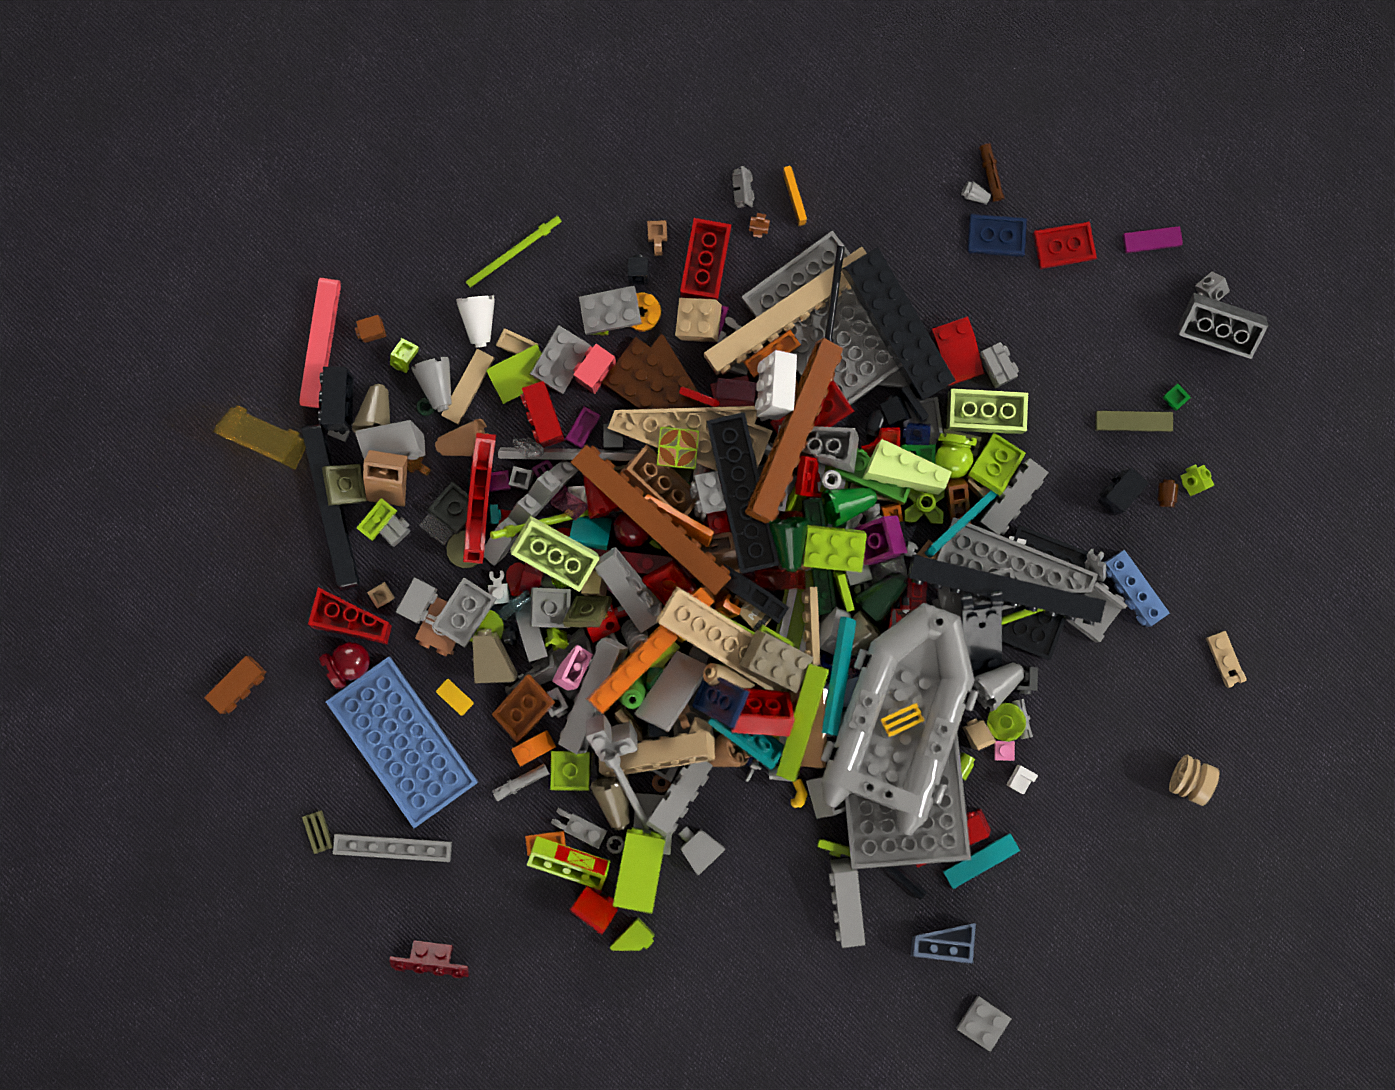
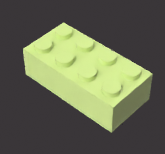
M951 389L948 392L946 429L953 431L1023 434L1027 431L1028 393Z
M532 516L528 518L510 549L513 556L579 592L600 559L597 552Z

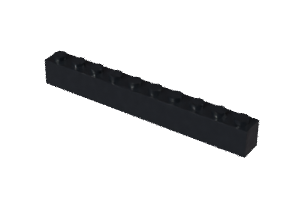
M913 554L907 575L908 578H912V583L923 585V581L931 583L930 587L942 590V586L950 587V592L961 594V591H966L972 597L979 599L980 595L988 597V601H990V591L1001 590L1003 600L1007 601L1006 605L1018 608V605L1021 604L1026 606L1025 610L1037 612V609L1045 610L1044 614L1055 617L1059 613L1064 615L1063 619L1075 621V618L1083 619L1082 623L1093 626L1095 622L1101 623L1106 600Z

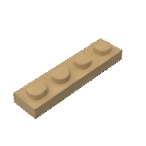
M817 587L804 588V592H802V602L804 603L802 619L805 623L803 640L806 642L804 653L814 657L811 664L820 665Z

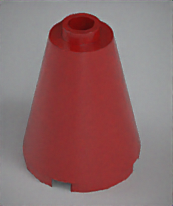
M583 474L589 519L609 515L612 511L621 510L618 505Z

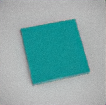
M588 515L573 519L570 538L588 548L607 550L613 519L605 517L589 519Z

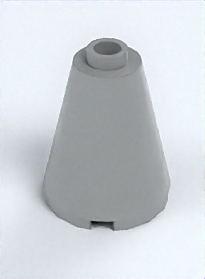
M441 357V361H437L434 358L417 363L415 367L412 366V372L432 408L437 409L438 412L448 410V406L452 404L449 358Z
M1012 662L974 676L973 686L975 690L973 691L978 692L977 701L985 709L987 707L991 708L989 710L991 712L997 709L1024 679L1025 672L1023 667Z

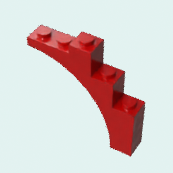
M476 433L470 468L463 562L483 564L489 488L496 435Z

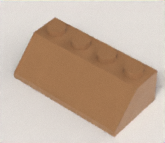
M646 444L625 465L621 472L630 479L628 483L632 487L637 485L644 492L642 495L644 498L647 494H650L688 516L695 506V499H691L689 488H691V485L672 467L657 466L658 454Z
M800 685L797 693L792 690L788 691L790 693L793 713H795L803 685ZM825 688L821 695L801 766L826 768V762L821 760L827 739V734L822 733L827 702V689Z

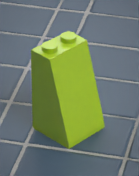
M632 827L631 830L627 829L613 906L652 913L666 837L655 831H651V833L643 832V829Z

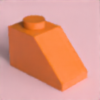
M548 730L511 750L519 765L522 766L554 749L556 745Z

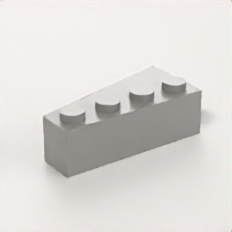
M814 427L811 433L808 434L806 438L807 445L799 456L817 458L818 463L854 473L859 441L856 429Z
M1032 459L1022 463L1009 481L1001 496L998 495L977 524L985 530L1003 536L1010 527L1008 523L1018 517L1021 513L1019 509L1023 504L1026 505L1031 500V494L1035 489H1039L1044 482L1043 479L1049 472Z
M614 547L599 557L600 559L595 566L597 574L606 582L640 633L658 623L656 620L661 614V601L642 582V578L618 549Z
M707 761L684 765L646 825L664 837L668 833L672 835L678 826L676 821L679 817L683 818L688 811L687 804L689 801L693 802L699 794L697 789L700 785L704 786L709 778L707 774L713 765Z
M851 857L830 860L831 874H829L830 885L833 886L834 892H831L832 904L836 906L833 916L834 922L838 923V929H835L836 940L840 941L842 948L865 945L857 869H852Z

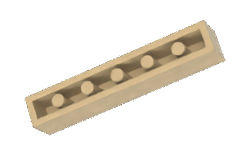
M699 730L695 734L681 733L677 737L672 738L664 736L654 741L642 740L641 743H638L637 751L619 756L621 759L620 767L624 775L715 760L714 737L707 731ZM599 759V773L607 778L616 776L613 769L607 767L605 762H601Z

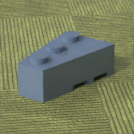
M976 923L912 936L910 956L973 963Z

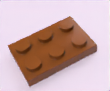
M529 674L524 677L492 715L513 739L519 742L556 702Z

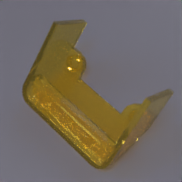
M238 405L235 408L231 407L216 424L213 430L214 433L274 459L294 470L306 448L304 440L298 437L300 433L292 429H288L287 432L246 413L247 409Z

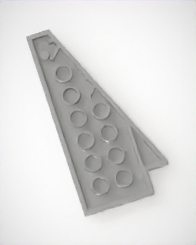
M953 517V518H952V521H951V523H950L949 529H950L959 519ZM970 523L940 549L936 559L985 572L1013 568L1015 579L1073 593L1092 592L1098 576L1097 573Z

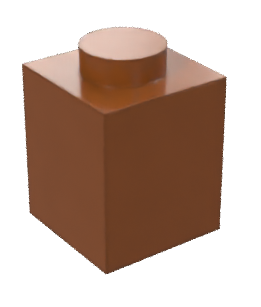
M379 315L356 321L358 326L355 328L358 339L361 338L365 343L387 336Z

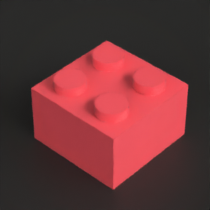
M598 344L588 348L584 355L586 356L582 363L578 362L573 370L576 382L593 394L597 392L604 378L616 364L615 356Z

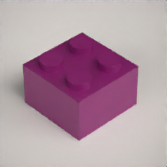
M883 516L854 528V530H863L867 534L864 565L880 564L908 553L898 516Z

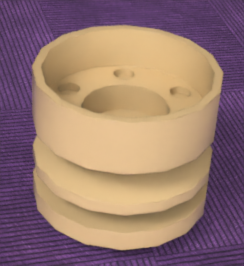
M1185 755L1178 762L1172 774L1169 790L1174 794H1179L1181 797L1188 795L1190 801L1203 806L1210 800L1219 779V769L1206 763L1200 766V760H1193L1191 756Z

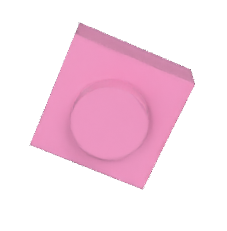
M996 741L994 743V760L1015 761V741Z

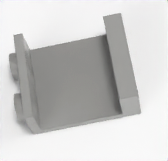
M1095 582L1092 592L1084 593L1085 596L1106 600L1101 623L1095 622L1093 626L1082 623L1083 619L1075 618V621L1067 620L1095 643L1101 642L1104 638L1103 633L1121 609H1126L1128 606L1124 603V598L1116 593L1113 595L1108 591L1109 587L1102 582Z

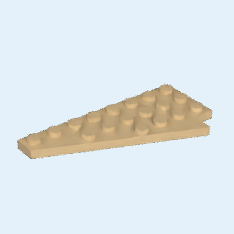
M755 406L615 410L608 429L655 448L659 447L660 427L699 430L696 464L717 471L706 424L707 420L745 412L757 468L772 434V430L755 424L757 419Z

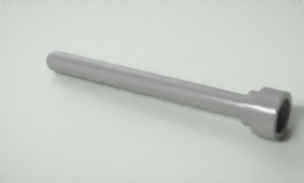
M617 751L607 753L603 757L606 766L613 769L643 828L649 830V826L646 825L648 818L620 767L621 759Z

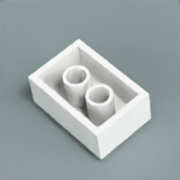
M775 350L759 362L757 368L759 380L756 385L758 399L755 403L757 417L779 420L794 410L797 354Z

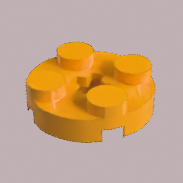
M637 293L639 309L643 307L648 312L645 313L644 317H641L642 324L630 327L637 331H648L655 327L661 317L660 304L651 294Z

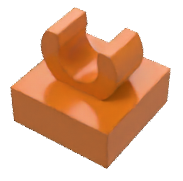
M728 594L724 596L723 601L716 604L714 610L731 619L739 616L741 608L738 607L739 599H735L731 603L729 601L731 595Z

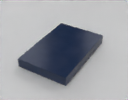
M970 214L967 253L1024 257L1027 218Z
M721 677L717 679L719 683L715 686H710L703 679L692 707L730 728H735L749 691Z

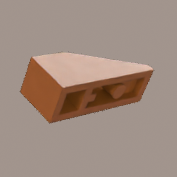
M964 477L949 478L945 488V497L951 523L953 517L960 519L970 510L968 483Z

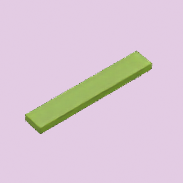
M814 664L808 665L794 713L795 721L790 736L787 737L777 770V776L793 782L797 780L829 672L826 668Z

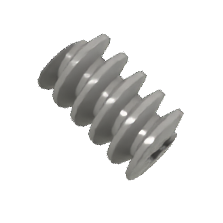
M631 619L623 623L621 627L622 635L630 653L649 636L647 630L640 633Z

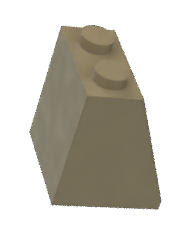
M480 629V631H477L478 633L473 636L475 683L514 682L518 677V673L497 632H492V629Z

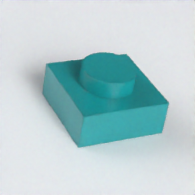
M498 504L489 505L487 509L486 524L487 526H495L501 520V511L498 509Z

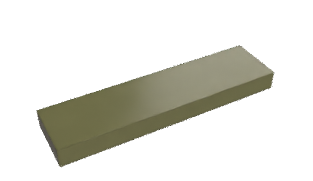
M1096 411L1095 431L1172 432L1173 412Z

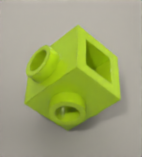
M1195 464L1185 469L1187 473L1180 476L1182 484L1190 496L1214 486L1211 473L1205 465L1197 467Z

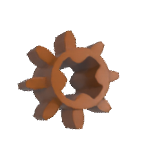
M757 213L756 217H751L749 231H753L754 237L762 238L763 233L768 234L770 220L765 219L766 214Z

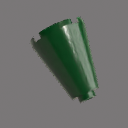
M787 517L785 520L776 518L769 522L781 567L786 569L787 572H795L802 565L809 524L808 519L806 520L804 517Z

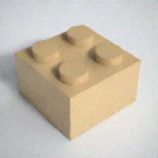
M679 298L675 336L683 341L718 342L722 305L716 299Z

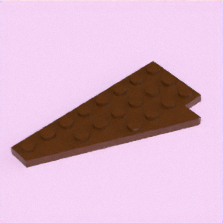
M660 334L652 347H649L635 337L602 381V384L637 409L707 407L705 403L679 394L681 387L698 391L663 334Z

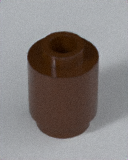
M1164 479L1163 483H1159L1157 501L1160 507H1175L1179 486L1175 484V480Z

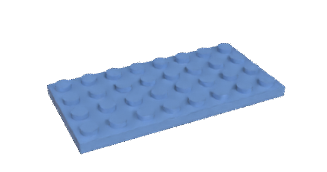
M390 656L326 701L413 828L419 826L478 783L475 776Z

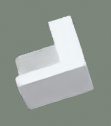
M1017 765L1006 785L1024 794L1031 781L1035 782L1038 775L1023 766Z

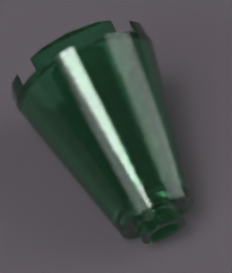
M899 571L896 574L891 572L856 595L854 600L862 604V608L882 625L907 586L905 583L907 579Z

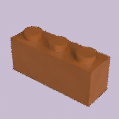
M245 656L204 698L220 714H229L237 707L236 703L240 699H245L251 693L250 689L254 685L257 686L264 680L263 676L267 672L251 656Z

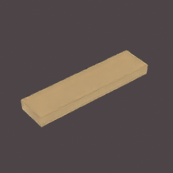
M479 349L476 350L451 396L452 404L448 406V410L442 412L441 416L459 425L487 374L486 369L491 367L495 359L494 357Z

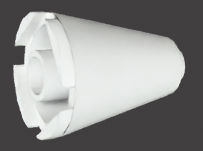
M494 295L456 299L470 343L475 344V347L487 346L486 342H490Z

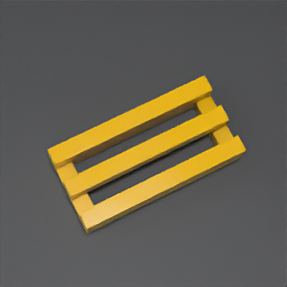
M917 703L880 719L888 737L925 721ZM914 708V713L887 725V720ZM915 716L918 717V720L890 732L889 728Z

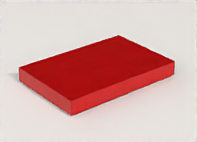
M1090 222L1033 232L1040 269L1090 261L1097 258Z

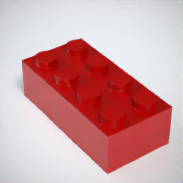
M694 218L680 297L716 299L718 301L731 224Z

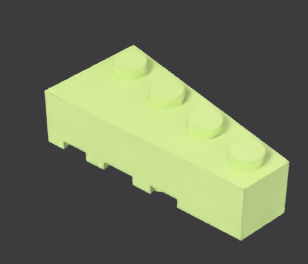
M881 439L874 449L862 479H871L879 483H890L898 487H909L917 491L939 495L946 488L952 472Z

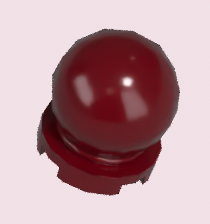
M624 511L617 516L613 524L615 538L625 547L640 546L650 536Z
M354 642L341 644L334 650L332 656L325 653L319 657L321 665H326L330 672L326 674L334 687L339 690L346 686V680L361 678L367 672L370 664L368 651L359 643Z

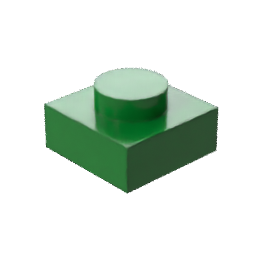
M1176 384L1162 398L1176 411L1191 397L1179 384Z

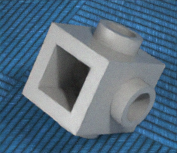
M1210 272L1195 285L1199 295L1217 301L1230 292L1226 279L1214 272Z

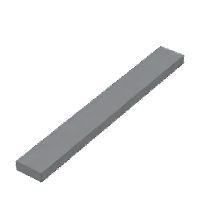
M500 447L498 458L573 460L582 449ZM597 449L601 452L599 457L609 461H630L640 451Z

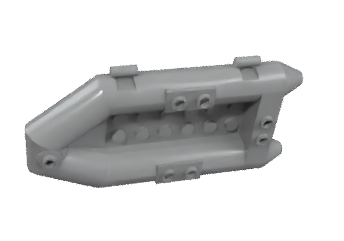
M922 603L873 640L868 651L860 649L854 668L861 670L836 742L834 744L827 741L821 757L822 761L828 763L821 781L824 804L835 808L852 793L895 809L899 832L909 836L927 820L932 802L941 803L946 785L939 782L965 709L973 710L978 696V692L971 690L974 684V676L961 617L926 603ZM868 655L870 658L867 666L862 667L865 657ZM967 693H970V694H969V697H968V700H967V703H966V705H965V704H964V700H965L966 694H967ZM917 703L925 721L888 737L880 719ZM914 708L887 720V725L914 713ZM915 716L889 728L890 732L918 720V717ZM833 747L837 748L834 759L829 760ZM935 785H937L938 787L934 798H932V792L934 790Z

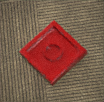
M674 560L642 578V582L664 606L676 587L688 594L696 590V584Z

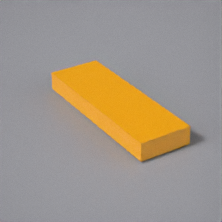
M787 166L783 169V175L798 225L801 226L806 223L807 217L792 167Z

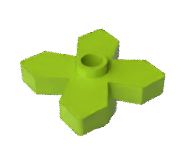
M911 488L908 498L914 504L904 510V522L915 523L924 514L930 524H942L944 512L936 506V503L944 498L945 489L939 495ZM921 501H925L927 503V507H924L921 504Z

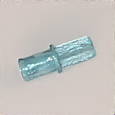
M524 590L515 599H510L509 603L498 611L499 617L506 620L515 612H520L521 608L531 601V595L524 598L530 592Z

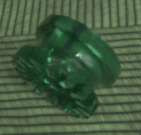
M427 398L420 399L417 403L418 412L423 416L433 414L435 410L432 406L429 411L421 410V405L423 403L428 404L429 401Z

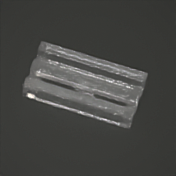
M531 437L527 438V441L521 438L520 442L517 439H513V446L525 457L543 455V447Z

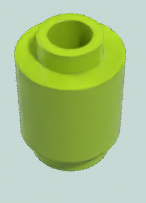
M961 752L962 780L966 781L974 766L973 762L975 759Z

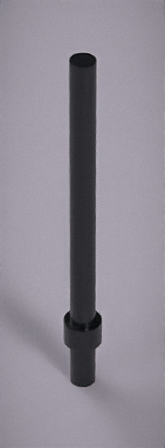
M838 245L825 331V339L834 343L832 336L845 246Z

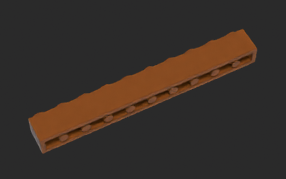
M825 338L817 341L814 345L795 391L794 410L784 417L745 511L746 514L763 523L775 520L779 513L777 509L786 496L785 489L793 479L792 472L800 462L799 455L807 445L806 438L814 428L813 421L821 411L820 404L827 396V387L835 377L834 370L842 360L841 353L843 348Z
M586 445L574 457L571 463L716 595L731 579L729 576L731 572L723 565L719 567L714 562L716 558L708 551L704 553L699 548L702 545L694 538L692 540L685 536L687 531L680 525L675 527L671 523L673 519L665 511L661 514L656 509L658 505L651 498L647 501L642 496L644 492L637 485L632 487L628 483L630 479L624 473L620 472L618 474L613 469L615 465L608 459L604 461L600 458L601 452L593 445L591 447Z

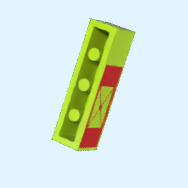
M536 836L527 862V866L598 890L602 889L610 865L609 860Z

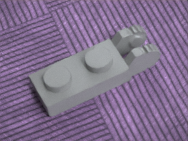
M560 808L557 809L556 812L559 815L570 820L565 825L557 819H552L551 823L599 849L607 830L574 813L571 814Z

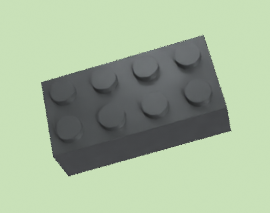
M1193 293L1178 324V333L1180 336L1252 359L1268 328L1266 316Z

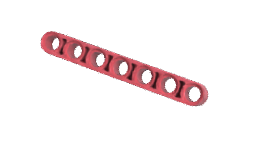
M320 278L318 281L301 386L300 406L321 408L322 403L319 402V392L322 391L320 373L323 372V367H328L341 288L340 280Z

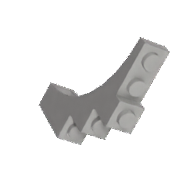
M561 460L549 472L546 471L535 481L528 494L517 502L510 515L496 527L495 531L503 529L504 526L524 524L530 516L535 518L579 470L567 460ZM520 533L509 538L491 539L490 537L485 545L484 558L495 566L506 556Z

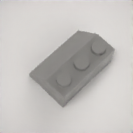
M411 420L356 431V437L364 460L369 450L405 455L410 460L426 456L424 434Z

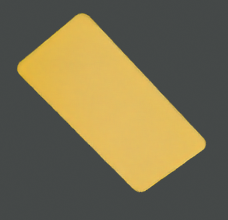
M449 679L436 690V693L461 716L474 704Z

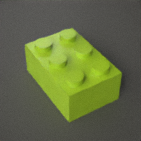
M808 525L802 565L804 567L862 572L867 534L863 530Z

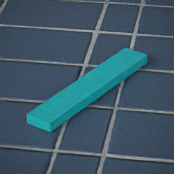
M992 490L934 542L925 554L929 558L934 556L990 504L998 494Z
M842 616L839 622L822 733L832 736H838L857 622Z

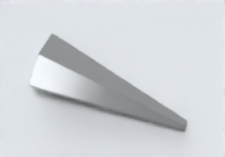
M579 627L574 634H568L569 645L565 650L558 648L554 651L551 648L548 651V657L537 660L532 664L533 668L528 673L518 676L519 680L514 685L505 687L506 693L509 695L524 677L529 674L539 685L553 680L559 665L576 645L592 653L593 658L596 653V646L592 642L587 628Z

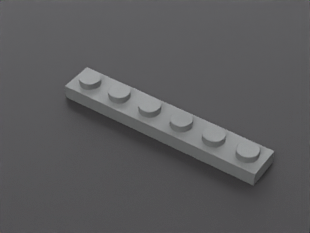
M335 834L333 854L450 862L452 842Z

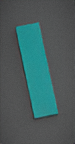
M1009 833L972 854L971 860L960 861L944 870L943 873L952 889L1016 854L1020 849Z

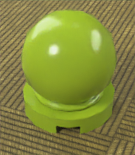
M939 433L938 441L942 442L943 445L936 453L935 464L951 471V479L965 476L973 465V454L970 448L976 447L977 438H972L969 441L963 435L947 433L946 437H944L945 434Z

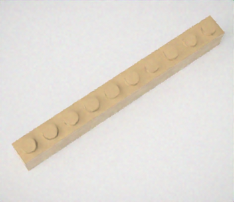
M863 247L844 258L842 268L867 254ZM834 266L704 352V358L716 375L727 373L732 369L731 366L736 362L740 364L748 358L747 355L751 352L757 353L763 348V344L767 341L773 342L779 337V333L791 330L795 326L794 323L799 320L801 322L806 320L815 309L819 311L825 307V302L830 300ZM842 272L838 297L842 295L841 292L846 288L848 290L852 289Z

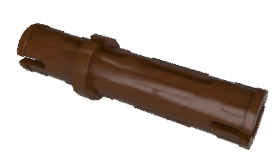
M991 143L981 145L979 149L983 159L982 167L986 171L992 201L1003 200L1005 197L996 167L997 160L994 159Z

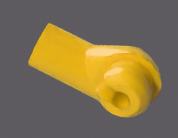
M801 778L792 782L797 791L795 798L791 799V805L794 808L802 807L808 795Z

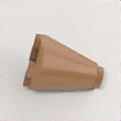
M720 734L714 739L715 760L707 762L713 765L712 767H740L745 765L748 758L752 755L725 735Z

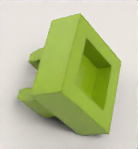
M559 628L547 629L548 637L544 640L545 646L548 647L549 644H552L554 651L558 648L565 650L569 645L567 633Z

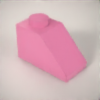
M576 645L559 665L552 682L567 691L577 689L593 654Z

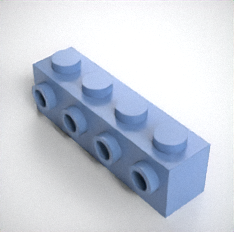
M1125 550L1118 552L1105 561L1106 576L1113 580L1116 591L1119 594H1123L1126 598L1125 603L1131 610L1136 612L1138 615L1136 618L1142 626L1151 627L1170 614Z

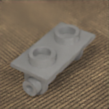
M741 166V169L733 170L734 173L732 174L733 187H740V190L734 191L735 204L737 208L745 207L744 204L753 207L752 174L748 169Z

